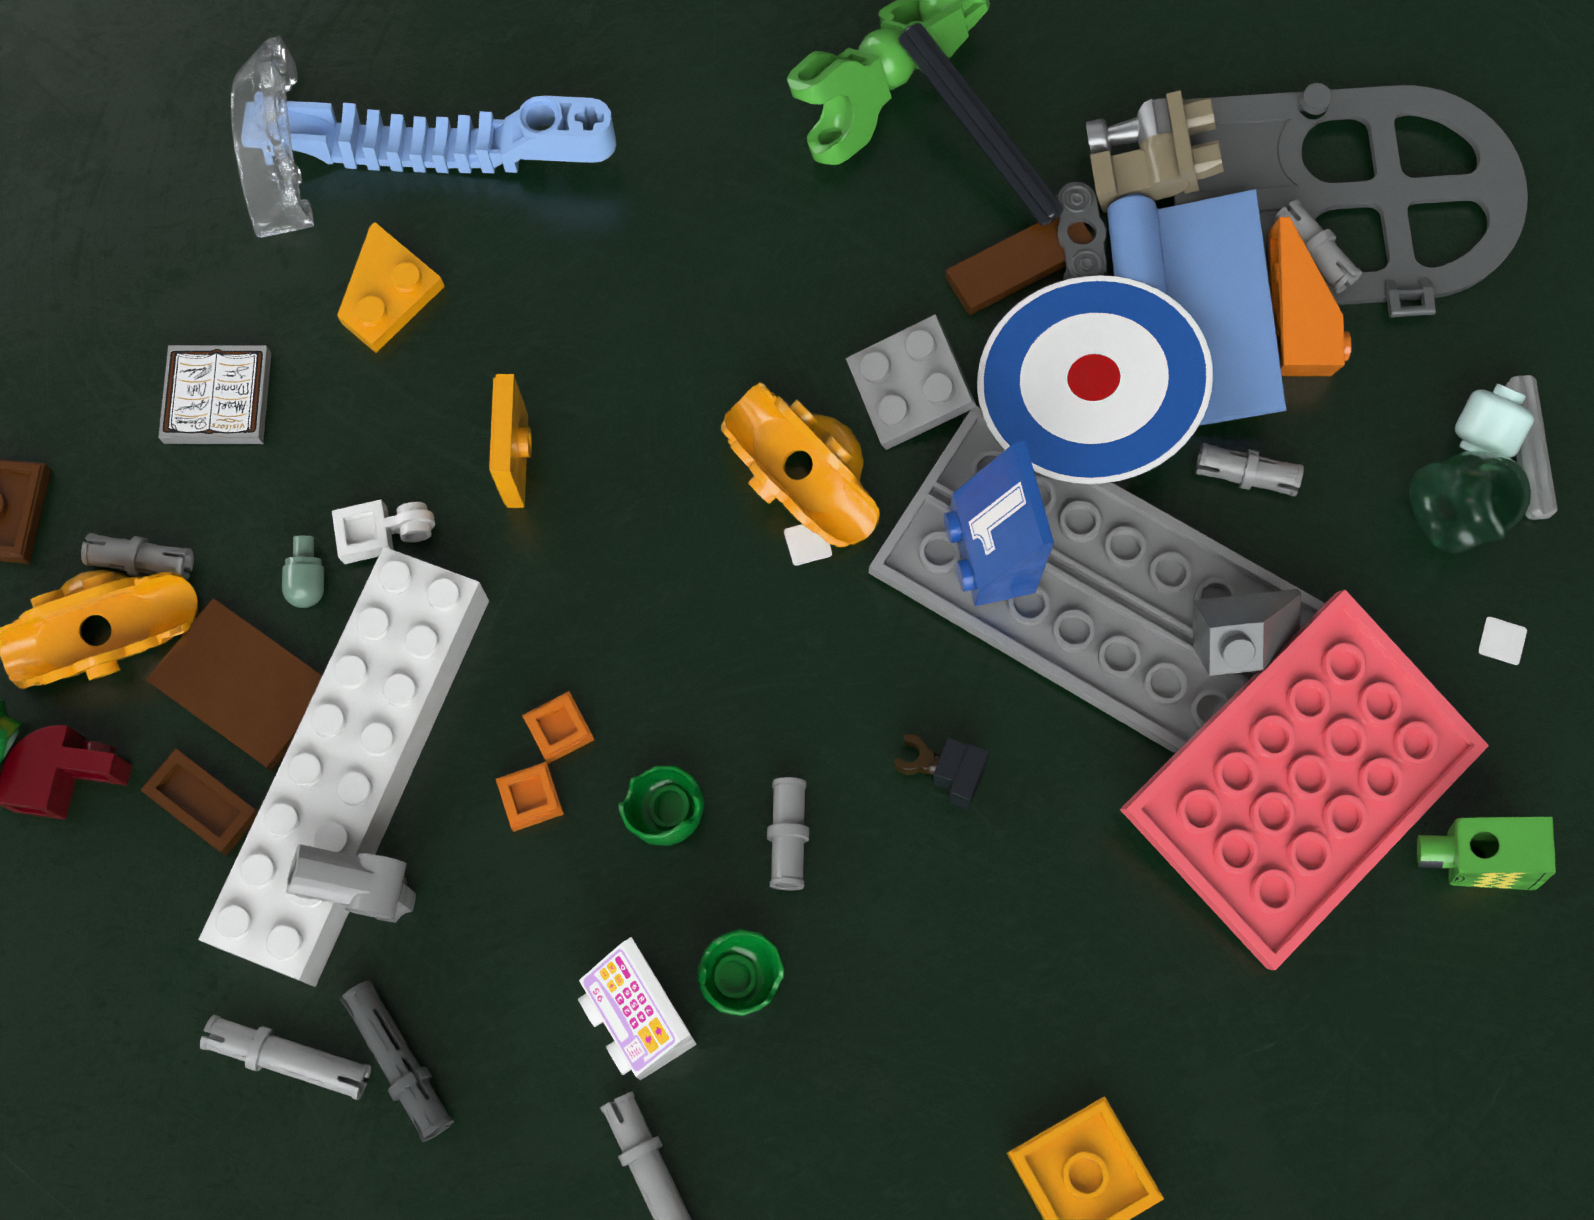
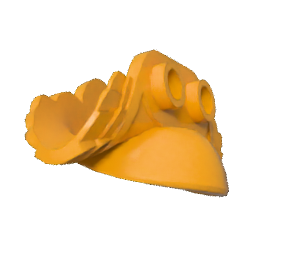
M761 382L748 390L731 410L726 413L721 424V430L728 437V443L731 444L732 450L753 473L754 477L748 483L767 503L770 504L777 498L805 527L821 536L827 543L837 547L854 545L872 534L879 524V508L860 483L864 461L860 443L849 427L835 418L811 413L798 399L790 406L781 397H776ZM796 451L807 452L813 462L810 474L800 480L791 479L785 471L787 458Z
M109 570L82 572L66 581L59 590L30 599L33 606L32 609L22 613L11 624L0 628V657L6 673L9 675V679L20 689L34 685L50 684L86 672L89 681L120 671L119 660L164 644L174 636L185 633L197 618V595L189 581L175 572L165 571L143 577H128L124 573ZM93 615H100L106 618L111 626L110 638L100 646L88 644L81 633L84 621Z

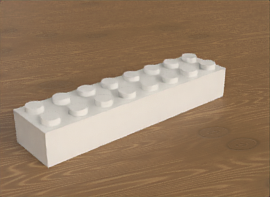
M382 548L198 940L316 987L349 911L345 910V905L321 902V900L301 898L286 893L287 878L296 848L302 844L356 857L360 853L376 854L488 605L489 599L480 582L392 549Z

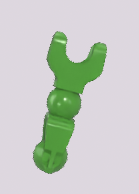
M896 0L879 11L881 28L866 35L857 50L847 48L839 55L825 51H814L791 70L787 80L793 98L810 104H823L820 120L807 135L812 158L818 163L837 165L848 160L870 141L876 128L881 108L892 98L890 90L905 84L913 71L919 69L898 41L899 36L906 28L915 23L922 24L949 59L969 37L968 31L988 11L990 1Z

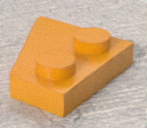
M374 222L369 227L337 316L348 330L377 353L445 285L437 273Z

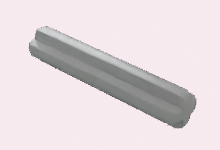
M1519 375L1512 377L1505 387L1526 396L1522 406L1531 410L1535 418L1521 448L1516 454L1525 515L1531 520L1547 519L1557 512V503L1537 380L1532 375Z

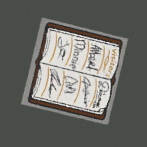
M168 345L158 436L163 444H263L271 364V351L268 346Z

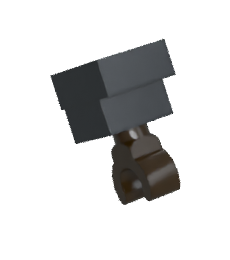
M906 734L904 736V744L915 748L919 752V757L913 762H905L902 759L896 758L894 760L895 769L906 775H913L918 772L934 775V785L950 791L949 803L969 811L987 766L989 751L948 738L942 754L938 755L932 749L927 748L925 742L917 735Z

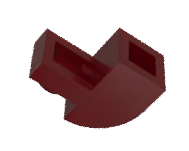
M67 725L44 727L20 740L7 756L0 775V806L14 813L66 820L76 779L127 785L132 765L115 754V747L99 742L86 741V737Z

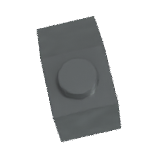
M1298 589L1193 600V648L1209 676L1264 670L1290 638L1300 629L1301 592Z

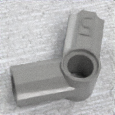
M300 844L296 848L287 878L286 893L306 899L321 900V902L345 905L346 911L374 917L382 921L396 923L402 915L413 911L416 900V893L409 888L406 877H404L407 863L380 855L360 853L356 857Z

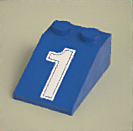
M1025 440L1013 443L957 489L952 496L950 512L944 513V525L950 543L958 542L962 560L956 562L959 583L963 592L971 590L974 606L1036 593L1054 543Z

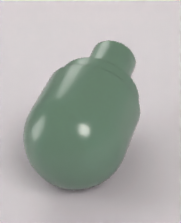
M306 535L293 537V557L286 558L285 565L282 567L283 595L287 602L297 608L314 606L320 601L324 593V567L322 566V560L314 557V537Z

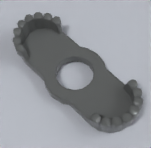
M1082 182L1068 183L1056 195V198L1064 208V211L1059 216L1060 223L1057 228V239L1060 246L1064 249L1066 272L1064 273L1063 280L1083 276H1107L1104 250L1106 228L1104 222L1099 218L1096 195L1090 186ZM1077 222L1087 223L1094 229L1095 238L1088 244H1077L1069 238L1068 228Z

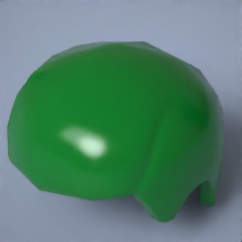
M654 766L639 776L631 778L627 795L623 802H619L618 807L623 822L631 833L650 845L672 846L687 839L699 825L704 810L705 796L694 776L680 767Z
M743 929L723 933L714 939L704 950L697 970L698 986L704 999L719 1012L737 1016H745L767 1006L772 1001L781 980L784 978V966L778 947L762 933Z

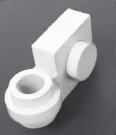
M381 499L333 510L332 516L338 558L344 564L379 557L383 547L394 550L391 534L395 533L400 534L401 540L404 542L424 541L431 537V529L435 527L434 514L427 509L425 503L409 502L400 505L396 509L397 515L389 517L387 506Z

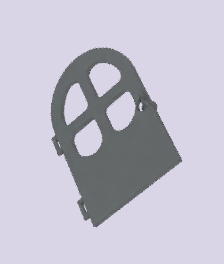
M1313 83L1306 87L1303 92L1212 97L1211 102L1216 129L1190 135L1191 146L1218 140L1224 172L1199 179V191L1187 194L1182 191L1172 196L1173 205L1176 206L1256 189L1268 276V231L1275 224L1273 221L1274 217L1283 207H1286L1288 211L1291 210L1289 207L1291 201L1298 199L1314 220L1322 213L1335 209L1369 207L1377 210L1381 217L1387 266L1379 271L1362 272L1358 280L1351 286L1346 282L1344 284L1346 290L1338 294L1324 277L1323 279L1337 305L1387 302L1390 318L1434 315L1436 313L1434 298L1456 294L1474 286L1489 276L1507 258L1520 237L1525 223L1528 204L1527 181L1519 155L1510 139L1496 122L1481 109L1454 94L1415 85L1330 90L1322 83ZM1300 111H1306L1313 115L1324 113V115L1318 119H1308ZM1407 115L1417 116L1447 126L1468 141L1474 149L1477 158L1475 171L1462 175L1416 178L1405 175L1400 165L1394 124L1395 119ZM1346 119L1357 120L1363 123L1369 135L1374 169L1373 179L1368 181L1327 183L1315 178L1307 170L1302 160V145L1305 136L1314 126L1324 121ZM1473 201L1481 206L1486 215V231L1482 239L1468 253L1453 262L1438 267H1425L1416 261L1408 217V207L1410 205ZM1421 299V306L1401 307L1400 301Z

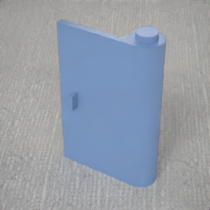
M1256 189L1162 209L1157 208L1153 199L1139 193L1125 195L1111 203L1107 208L1114 276L1145 283L1170 296L1192 316L1206 339L1212 360L1213 383L1209 404L1199 426L1287 411Z

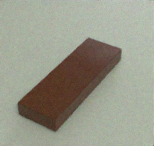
M1059 217L1046 226L1036 223L946 269L945 278L969 316L1066 267L1064 249L1060 246L1057 239V228L1060 223ZM1083 222L1074 223L1068 228L1069 238L1077 244L1085 245L1094 240Z

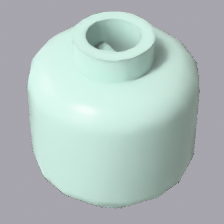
M1500 384L1496 385L1493 393L1483 389L1474 391L1455 425V433L1462 439L1459 447L1495 463H1498L1500 457L1511 458L1515 456L1535 419L1532 411L1522 406L1526 396Z

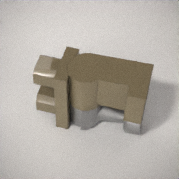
M1180 90L1167 93V98L1150 99L1144 102L1136 118L1109 127L1103 118L1086 122L1096 194L1103 214L1107 213V208L1111 203L1125 195L1139 193L1155 201L1174 196L1182 191L1185 194L1199 191V179L1224 172L1218 140L1191 146L1190 135L1216 129L1211 98L1192 99L1183 102ZM1138 143L1139 145L1138 150L1111 156V146Z

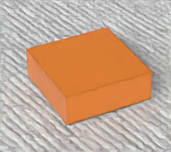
M569 691L522 715L547 764L594 741V737Z
M547 762L496 779L511 829L514 832L564 815Z

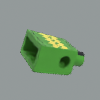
M1553 817L1458 818L1447 831V836L1418 835V867L1448 868L1449 885L1537 890L1556 873ZM1470 847L1480 850L1484 858L1477 857Z

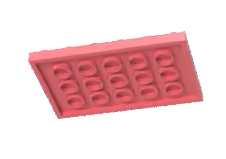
M1346 590L1336 592L1289 639L1264 670L1257 671L1120 810L1265 968L1276 970L1489 745Z

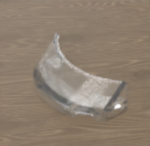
M280 35L267 38L242 65L234 77L231 91V122L236 161L246 205L257 237H266L314 227L310 203L306 199L300 200L299 184L302 183L301 171L293 161L286 91H290L291 84L296 83L298 80L296 62Z

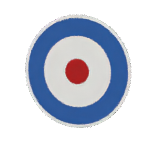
M1101 275L1083 276L1060 281L1036 291L1019 302L1003 317L984 347L977 375V392L985 422L997 442L1005 450L1013 443L1025 440L1034 471L1056 480L1071 483L1101 484L1121 481L1147 472L1169 459L1186 444L1198 428L1207 410L1212 393L1213 367L1206 339L1192 316L1170 296L1152 286L1128 278Z

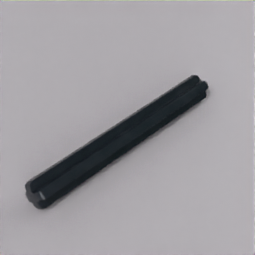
M915 23L906 28L898 38L899 44L1037 222L1041 226H1046L1055 221L1064 211L1063 205L924 26L920 23Z

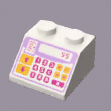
M632 937L617 946L579 980L586 994L579 997L578 1001L593 1026L596 1027L604 1022L614 1041L607 1045L606 1048L622 1075L632 1070L634 1075L641 1081L697 1045Z

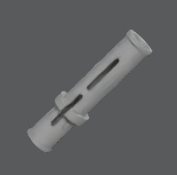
M215 1014L210 1017L203 1030L211 1033L210 1036H201L200 1049L211 1050L245 1061V1068L259 1071L263 1067L352 1096L356 1100L361 1098L367 1085L363 1078H369L371 1073V1065L360 1064L275 1036L274 1029L265 1026L259 1027L256 1030L222 1019L221 1016Z
M633 1091L614 1099V1102H609L600 1107L623 1154L619 1155L618 1158L623 1167L629 1165L653 1219L692 1220L660 1154L659 1148L663 1146L659 1136L652 1137L636 1103Z

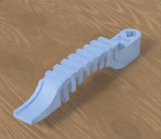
M562 96L532 97L526 100L519 110L505 117V120L494 119L492 112L480 111L479 128L473 127L470 115H458L457 128H451L448 117H436V128H429L426 117L414 116L413 127H406L404 117L401 114H391L390 126H383L380 110L367 109L366 125H361L356 104L343 103L342 122L337 123L331 103L296 101L251 102L244 140L247 147L299 151L314 156L327 164H333V162L344 163V167L349 169H357L359 164L367 165L368 170L380 171L381 166H390L391 171L403 172L404 167H413L414 172L426 173L427 168H436L437 173H449V168H458L459 173H471L472 168H481L482 173H495V168L501 164L504 165L505 172L518 173L520 159L602 162L613 154L617 145L611 111L604 102L594 98ZM543 126H550V128L546 130H537L538 128Z

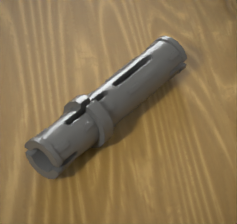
M371 980L364 981L349 989L342 995L340 1001L345 1005L366 1041L368 1048L373 1053L391 1084V1087L388 1089L393 1101L400 1100L417 1129L422 1142L441 1134L454 1123V1120L449 1116L429 1082L433 1076L428 1067H421L398 1026L380 999Z

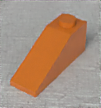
M1280 217L1268 231V268L1282 376H1332L1345 365V361H1348L1350 357L1351 336L1348 331H1344L1343 314L1290 217Z

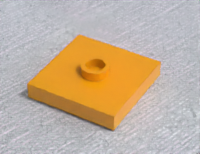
M496 374V378H493L489 470L504 505L507 508H525L527 457H531L532 436L531 429L528 427V412L514 374Z
M1105 1096L1007 1152L1009 1159L1044 1220H1130L1164 1200Z

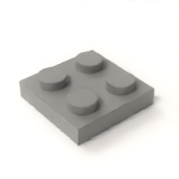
M936 315L846 358L879 441L886 450L977 407L943 326Z

